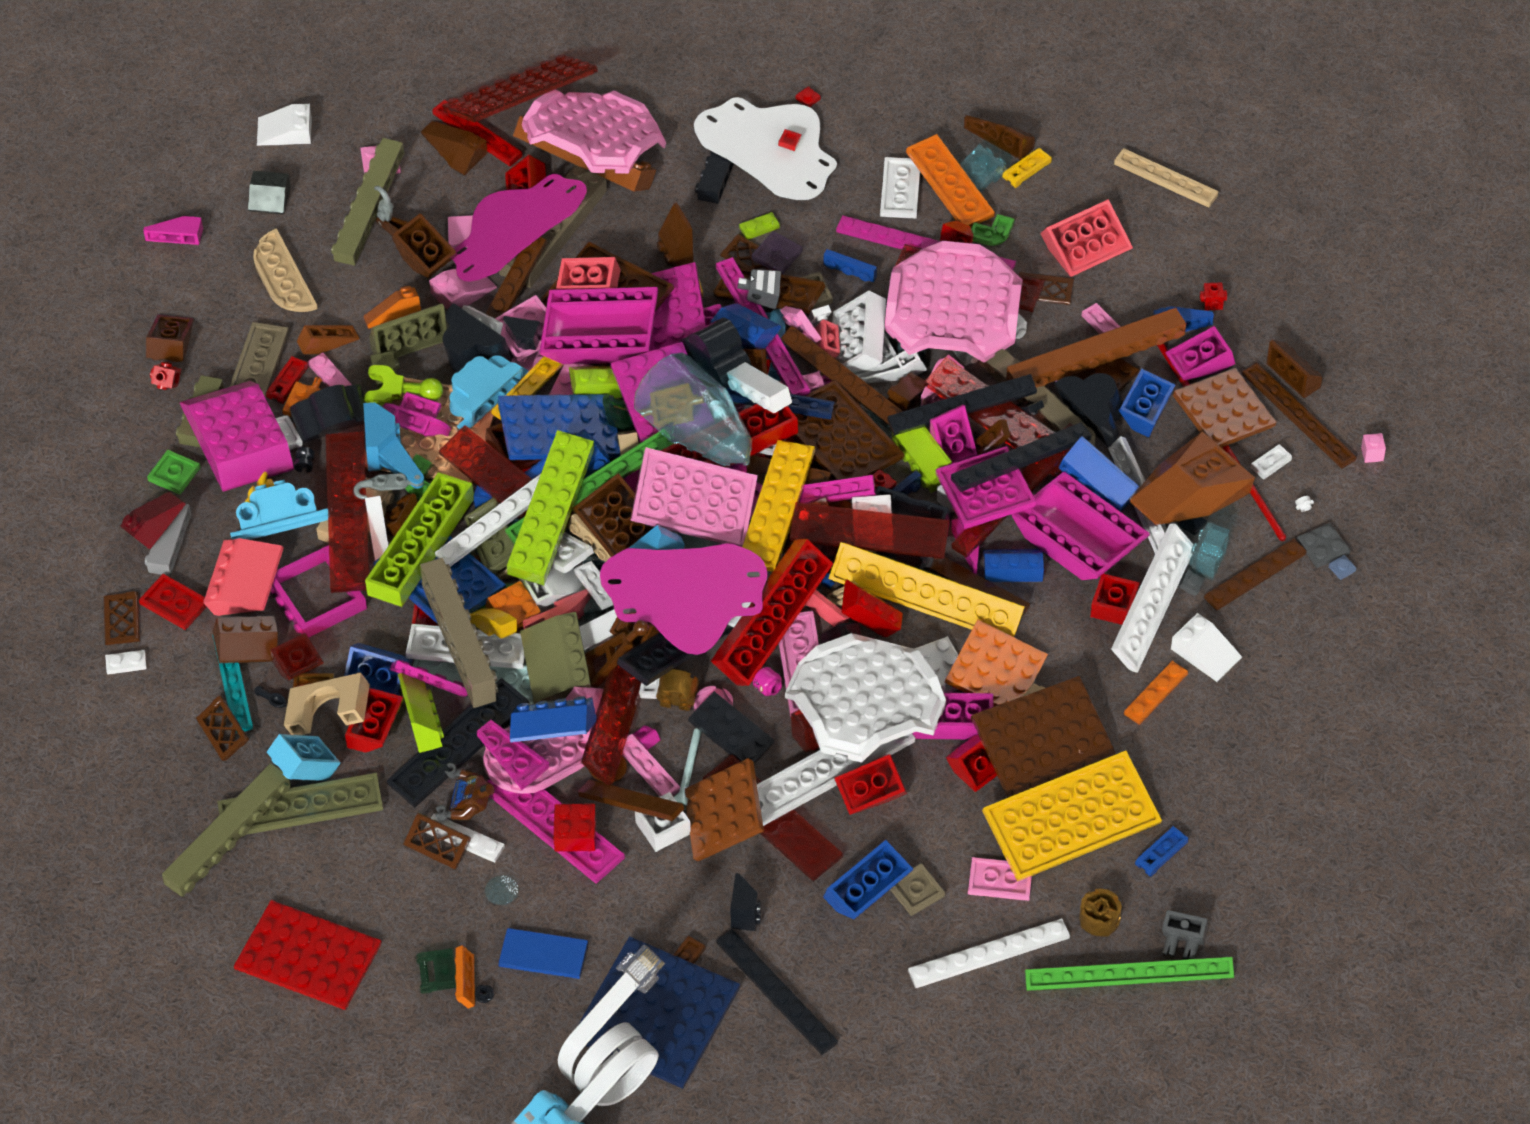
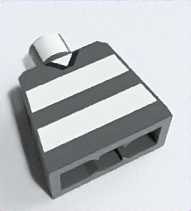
M753 269L749 279H738L737 289L747 290L748 301L776 309L779 298L781 271Z

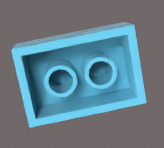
M279 734L267 751L268 755L272 758V762L283 771V775L291 780L327 781L341 763L319 736Z

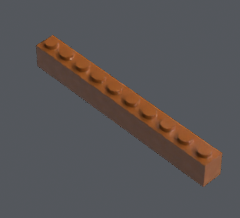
M1173 308L1008 366L1006 379L1009 381L1031 374L1035 386L1042 387L1064 377L1076 375L1090 368L1093 369L1107 362L1110 363L1124 356L1127 357L1133 353L1178 339L1185 335L1186 322L1177 308Z

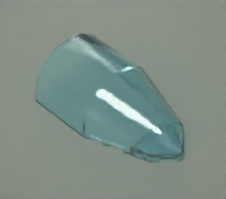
M684 353L671 354L661 359L647 372L636 390L634 409L670 442L684 445L687 450H695L701 453L703 457L723 466H730V463H743L744 466L749 464L752 439L724 386L690 356Z

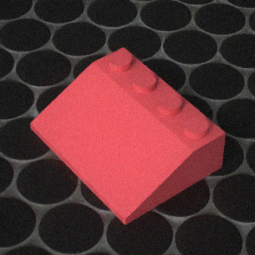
M1109 199L1051 225L1040 233L1049 251L1070 277L1133 249Z
M241 538L224 540L203 603L217 616L263 611L284 547Z

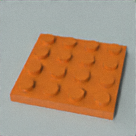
M977 619L944 683L964 693H992L993 707L1022 697L1033 685L1048 654Z

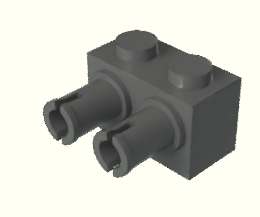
M1167 910L1162 928L1163 936L1166 937L1162 954L1168 956L1169 952L1170 957H1175L1178 940L1186 941L1182 959H1195L1198 945H1204L1209 926L1208 919Z

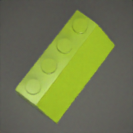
M611 366L569 367L573 395L609 394L610 398H623Z
M926 427L895 436L892 433L891 440L904 453L903 461L910 464L912 473L914 471L921 474L922 486L928 488L931 493L936 491L941 483L936 476L935 469L952 464L946 453Z
M399 673L398 678L419 753L442 747L441 739L444 738L438 714L434 715V713H437L431 689H426L425 682Z

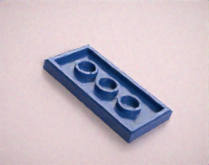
M507 928L498 964L499 967L580 979L588 940Z

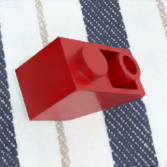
M957 220L943 224L940 241L972 244L973 233L970 226Z

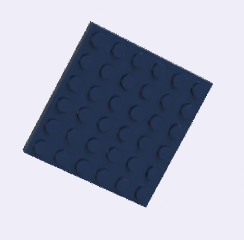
M629 936L579 1024L646 949H649L659 961L655 964L656 967L585 1046L590 1048L612 1027L628 1022L641 1034L642 1039L647 1040L658 1051V1061L650 1074L683 1089L739 991L740 984Z

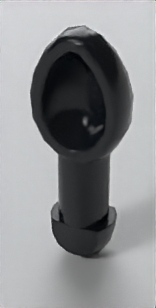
M261 686L255 688L254 693L269 700L273 707L284 708L287 706V700L282 694L270 693Z

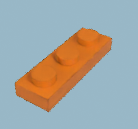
M461 945L456 948L455 996L458 1002L469 1009L475 1006L474 954Z

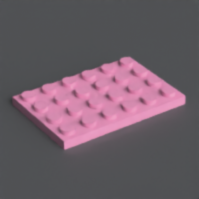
M646 447L630 521L654 527L659 525L670 531L742 547L748 530L757 475Z

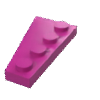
M402 660L395 661L391 665V671L403 673L426 684L462 697L467 696L462 682L454 680V683L450 682L443 675L437 673L432 675L428 673L427 669L412 667L410 663Z
M492 720L477 730V737L521 790L526 788L549 768L550 763L521 741L510 743V733Z

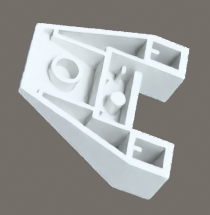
M884 328L882 363L869 370L853 373L866 383L899 381L910 372L918 376L926 371L927 368L917 352L909 355L906 351H903L897 355L889 341L891 336Z

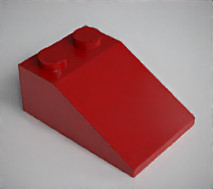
M890 754L834 778L849 815L908 794Z

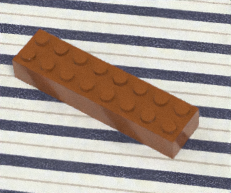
M523 115L519 117L513 136L529 143L527 139L528 133L524 132L522 127V121L525 116ZM544 140L532 144L590 171L583 159ZM636 160L629 173H615V169H605V173L595 174L635 192L650 189L657 169L652 168L648 162Z

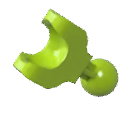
M372 365L368 368L370 378L381 381L383 385L379 390L368 391L365 394L364 401L366 403L375 402L382 407L384 403L391 404L395 400H403V393L406 394V392L418 394L432 401H437L443 394V386L435 378H427L422 383H408L404 381V376L395 374L389 366Z

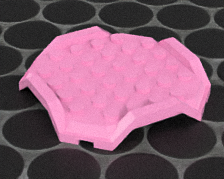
M552 89L534 100L522 121V127L524 132L528 133L527 139L530 145L544 140L583 159L591 173H605V169H615V173H629L640 154L656 143L662 148H665L666 141L656 121L646 106L616 91L601 95L581 92H568L564 95L560 91Z
M941 241L920 250L893 267L887 299L885 331L893 339L896 338L909 355L927 348L964 351L980 361L986 362L994 357L995 353L999 350H1005L1015 344L1023 280L998 255L980 244Z

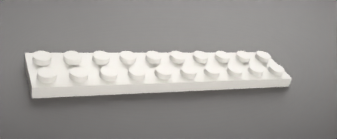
M911 733L881 744L863 762L848 759V755L836 753L835 756L819 750L757 784L763 826L837 786L835 777L886 755H893L914 743L915 737Z

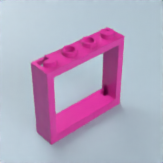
M329 545L278 569L270 590L271 594L274 593L276 595L275 599L280 608L284 607L287 619L294 622L293 626L296 633H301L304 639L367 609L365 597ZM326 561L352 600L305 622L280 583Z

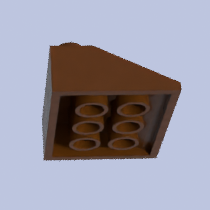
M619 473L572 508L610 557L630 548L654 528V526L630 521L636 494Z

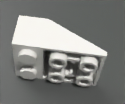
M551 567L544 586L519 578V581L523 583L541 613L554 608V602L586 589L575 575L574 567L565 574Z

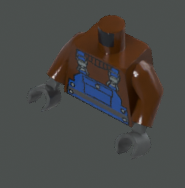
M448 763L447 766L452 771H445L447 776L451 779L457 776L459 778L456 779L449 811L446 810L445 806L439 805L436 807L438 812L436 817L442 822L447 820L448 817H451L452 820H470L474 815L486 809L489 796L494 794V787L478 773L465 769L460 771L453 763Z

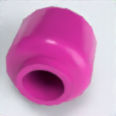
M764 667L755 674L753 686L764 696L776 695L782 688V678L770 667Z

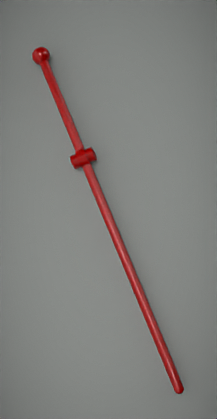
M1164 343L1157 345L1183 387L1190 385L1188 380L1182 379L1165 352L1169 350ZM1229 445L1221 447L1240 464ZM1252 485L1251 496L1278 539L1285 541L1286 535L1255 486Z

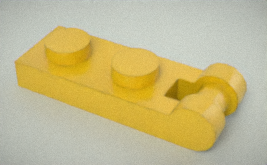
M1038 148L1008 168L1003 173L1002 178L1006 181L1009 180L1011 185L1017 188L1023 181L1050 164L1052 158L1041 148Z

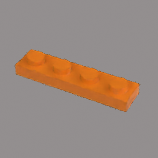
M1171 661L1127 707L1124 715L1140 725L1188 675V671L1174 661Z

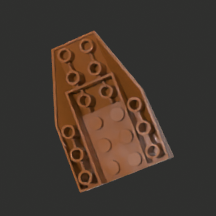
M1202 431L1159 464L1132 496L1130 502L1155 525L1209 516L1250 494L1255 477Z

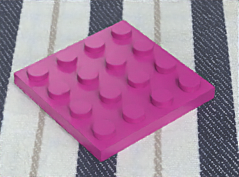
M1007 446L935 469L936 476L964 529L1036 506V500L1019 469L963 492H960L951 480V474L1008 452Z

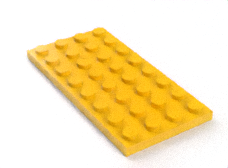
M1127 751L982 809L1017 882L1162 822Z

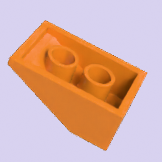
M411 286L400 288L399 291L394 292L365 314L364 320L367 327L372 328L421 311L419 296L415 288H411Z

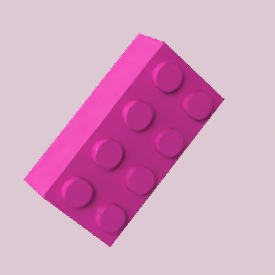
M944 693L946 706L938 720L934 735L914 732L913 736L915 739L969 740L974 735H978L971 716L992 708L993 694Z

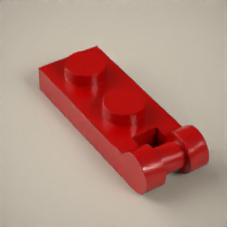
M291 356L268 388L266 398L271 400L274 398L277 402L284 404L295 383L300 380L308 369V362Z

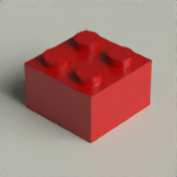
M1102 574L1092 601L1090 617L1123 625L1137 595L1140 583Z
M554 804L553 840L555 852L595 851V804Z

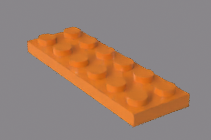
M937 134L906 148V153L955 220L972 227L974 222L982 223L994 217L995 212Z

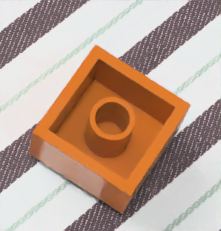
M521 581L488 597L485 608L501 610L516 618L517 632L524 629L523 620L541 613Z

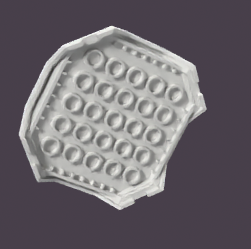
M853 633L817 645L798 663L785 692V698L795 701L813 728L821 752L835 756L836 753L848 755V759L863 762L881 744L908 734L920 732L934 735L938 720L946 706V699L938 677L919 650Z

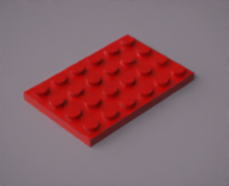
M271 900L235 962L234 969L346 1010L377 954L382 941Z

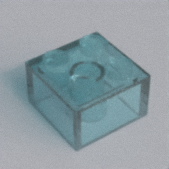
M1208 522L1205 529L1202 528L1200 530L1199 541L1193 544L1191 550L1193 555L1189 565L1192 566V572L1210 580L1214 579L1227 552L1229 529Z

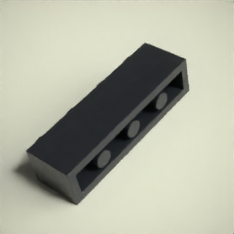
M710 150L711 155L706 158V168L701 171L700 183L697 182L695 193H698V200L719 204L734 163Z

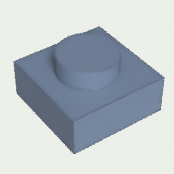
M1345 555L1329 563V568L1340 580L1356 571V567Z

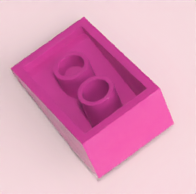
M1215 326L1165 352L1183 380L1220 373L1235 364L1231 349Z
M965 405L958 406L930 419V434L952 461V464L978 455Z

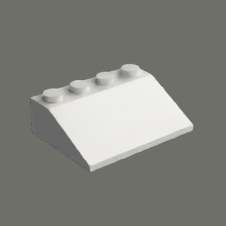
M871 291L865 292L833 311L832 323L839 327L840 354L835 359L851 372L869 370L882 363L886 299Z

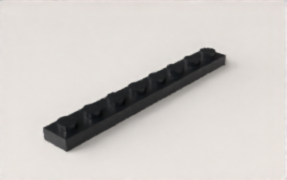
M1031 374L893 414L888 416L887 420L893 436L929 426L930 419L961 405H965L966 412L969 414L1036 394L1037 389Z
M1080 422L951 474V480L959 491L963 492L1072 448L1082 436L1089 441L1092 434Z
M733 929L716 940V944L821 1055L838 1044V1040Z

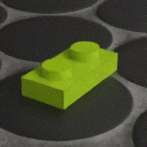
M771 212L739 224V228L744 237L749 240L779 229L780 224Z

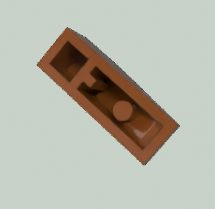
M304 325L297 343L303 354H321L359 340V337L353 325Z

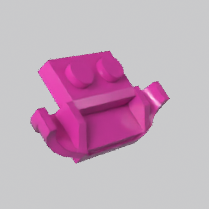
M406 392L400 406L390 403L382 405L384 409L395 415V423H399V426L423 434L424 436L444 435L448 437L451 427L443 421L436 419L442 407L438 402Z

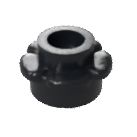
M479 985L476 988L475 999L480 1003H488L493 999L494 993L491 986Z

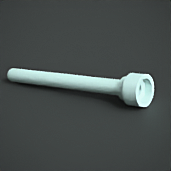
M697 728L693 731L679 793L674 796L678 803L683 804L684 810H686L688 804L685 788L689 787L701 731Z

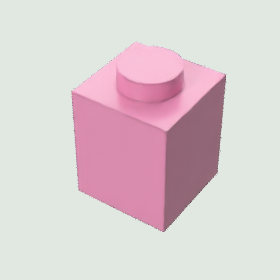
M1382 433L1363 435L1361 450L1365 463L1384 461L1386 447Z

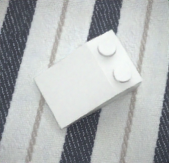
M291 104L258 117L257 146L311 144L312 115L310 104Z
M1198 613L1172 637L1171 650L1216 682L1242 658L1214 624Z

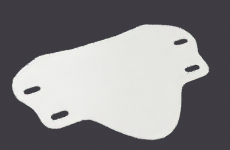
M735 97L719 107L703 111L694 122L695 133L705 148L733 162L758 179L779 197L809 200L818 196L824 190L828 176L837 166L835 159L819 148V118L812 108L805 105L789 104L758 108L743 98ZM738 103L745 109L741 111L734 104ZM710 115L714 117L715 119H717V122L714 123L710 121L709 119H707V116ZM785 129L802 134L795 151L778 146L779 139ZM818 160H825L829 163V166H824ZM806 182H812L817 186V188H811L806 184Z

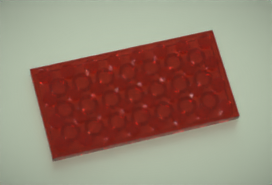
M561 54L556 56L554 60L541 62L537 67H528L522 73H513L509 76L510 78L496 80L490 86H481L478 91L466 92L463 94V97L449 99L448 103L442 106L444 112L475 123L597 73L598 69L594 64Z

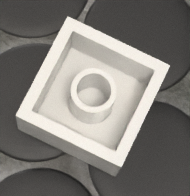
M670 792L659 797L677 802ZM683 811L673 821L635 812L636 824L655 852L690 835V820Z

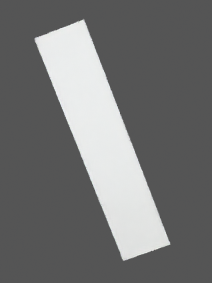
M380 496L365 498L375 561L383 555L388 547Z

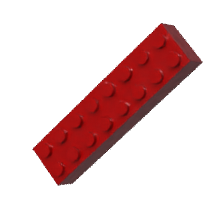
M755 404L660 451L728 468L776 444L777 440L783 441L797 434L798 419L788 406L776 413H772L759 404Z
M796 539L764 585L761 612L752 616H741L711 659V662L736 685L749 686L756 673L762 668L833 563L808 539ZM751 602L748 608L754 607L755 604Z

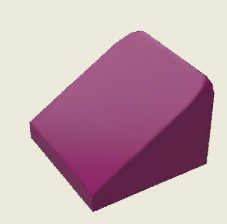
M646 725L633 734L646 750H649L660 741L657 731Z

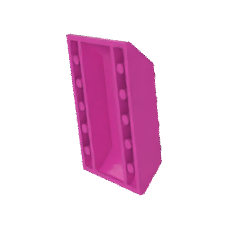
M658 287L549 290L540 355L561 364L613 363L649 352Z
M248 381L180 402L223 492L258 481L264 471L268 473L267 478L294 470L288 442L259 384Z
M1062 472L1034 495L1036 500L1035 507L1011 514L1025 539L1081 580L1099 578L1150 536L1148 531L1066 472Z

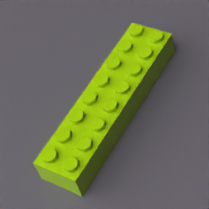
M557 430L507 563V575L545 585L594 453V441Z
M440 472L437 473L366 578L365 583L368 596L400 607L404 605L421 579L420 564L434 560L436 557L435 552L444 545L474 500L472 483Z

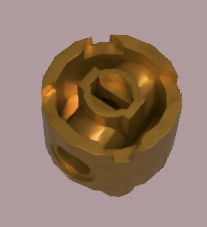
M675 669L660 677L656 694L657 700L660 701L659 705L666 708H671V705L679 706L680 710L690 711L695 703V696L699 685L698 678L694 676L693 679L690 677L691 673Z
M1101 888L1095 889L1094 892L1090 893L1089 891L1086 893L1080 905L1079 920L1082 929L1091 935L1108 937L1115 932L1120 923L1122 909L1118 896L1110 890Z

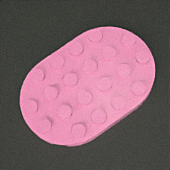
M510 726L504 729L508 733H510ZM582 734L521 741L550 763L549 768L523 790L519 788L487 747L483 756V765L487 776L500 788L514 793H536L586 766L589 756L596 750V747H589Z

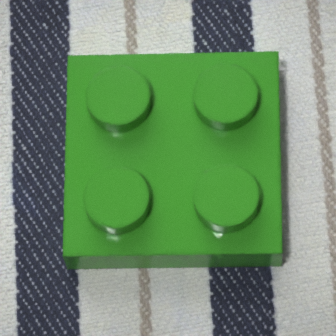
M167 450L147 478L149 482L181 495L201 467L200 463Z

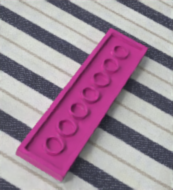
M489 779L487 782L494 787V794L489 797L554 849V804L562 803L545 789L536 793H514L500 788ZM596 832L595 851L558 852L596 884L625 859L624 853L598 832Z

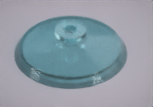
M496 876L489 880L485 886L487 899L497 905L511 903L519 893L517 882L509 876Z

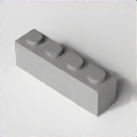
M189 504L183 507L152 546L150 553L146 555L145 566H147L149 573L171 576L191 517Z

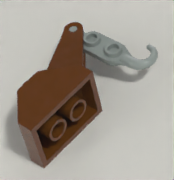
M375 186L374 190L379 191L383 197L379 201L376 222L392 236L401 257L416 273L429 278L456 257L457 252L421 213L409 222L392 217V209L394 207L390 202L388 193L382 187Z

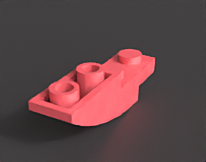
M585 589L554 602V608L523 620L524 629L557 615L576 612L579 620L592 605L591 595Z

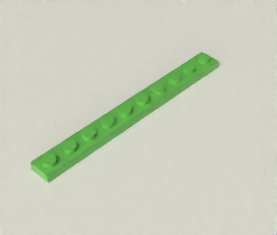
M662 429L585 478L574 507L619 473L624 479L640 469L646 447L660 451L675 444L674 440L665 429ZM524 518L505 529V533L514 545Z
M1232 957L1025 970L1026 991L1234 978Z

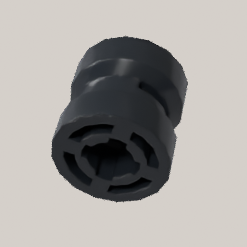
M308 447L298 448L294 469L297 472H302V468H307L306 473H310L313 469L312 461H314L315 452Z

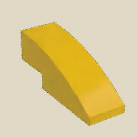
M483 608L470 613V623L475 624L478 629L488 636L495 634L502 639L517 632V619L506 612L494 608Z

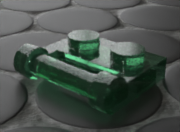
M605 394L602 402L608 424L627 431L635 430L628 410L625 411L614 407L627 409L625 402L614 398L613 395Z
M452 948L421 952L416 955V962L419 964L420 992L422 994L456 988V972ZM428 961H433L436 980L434 982H429Z

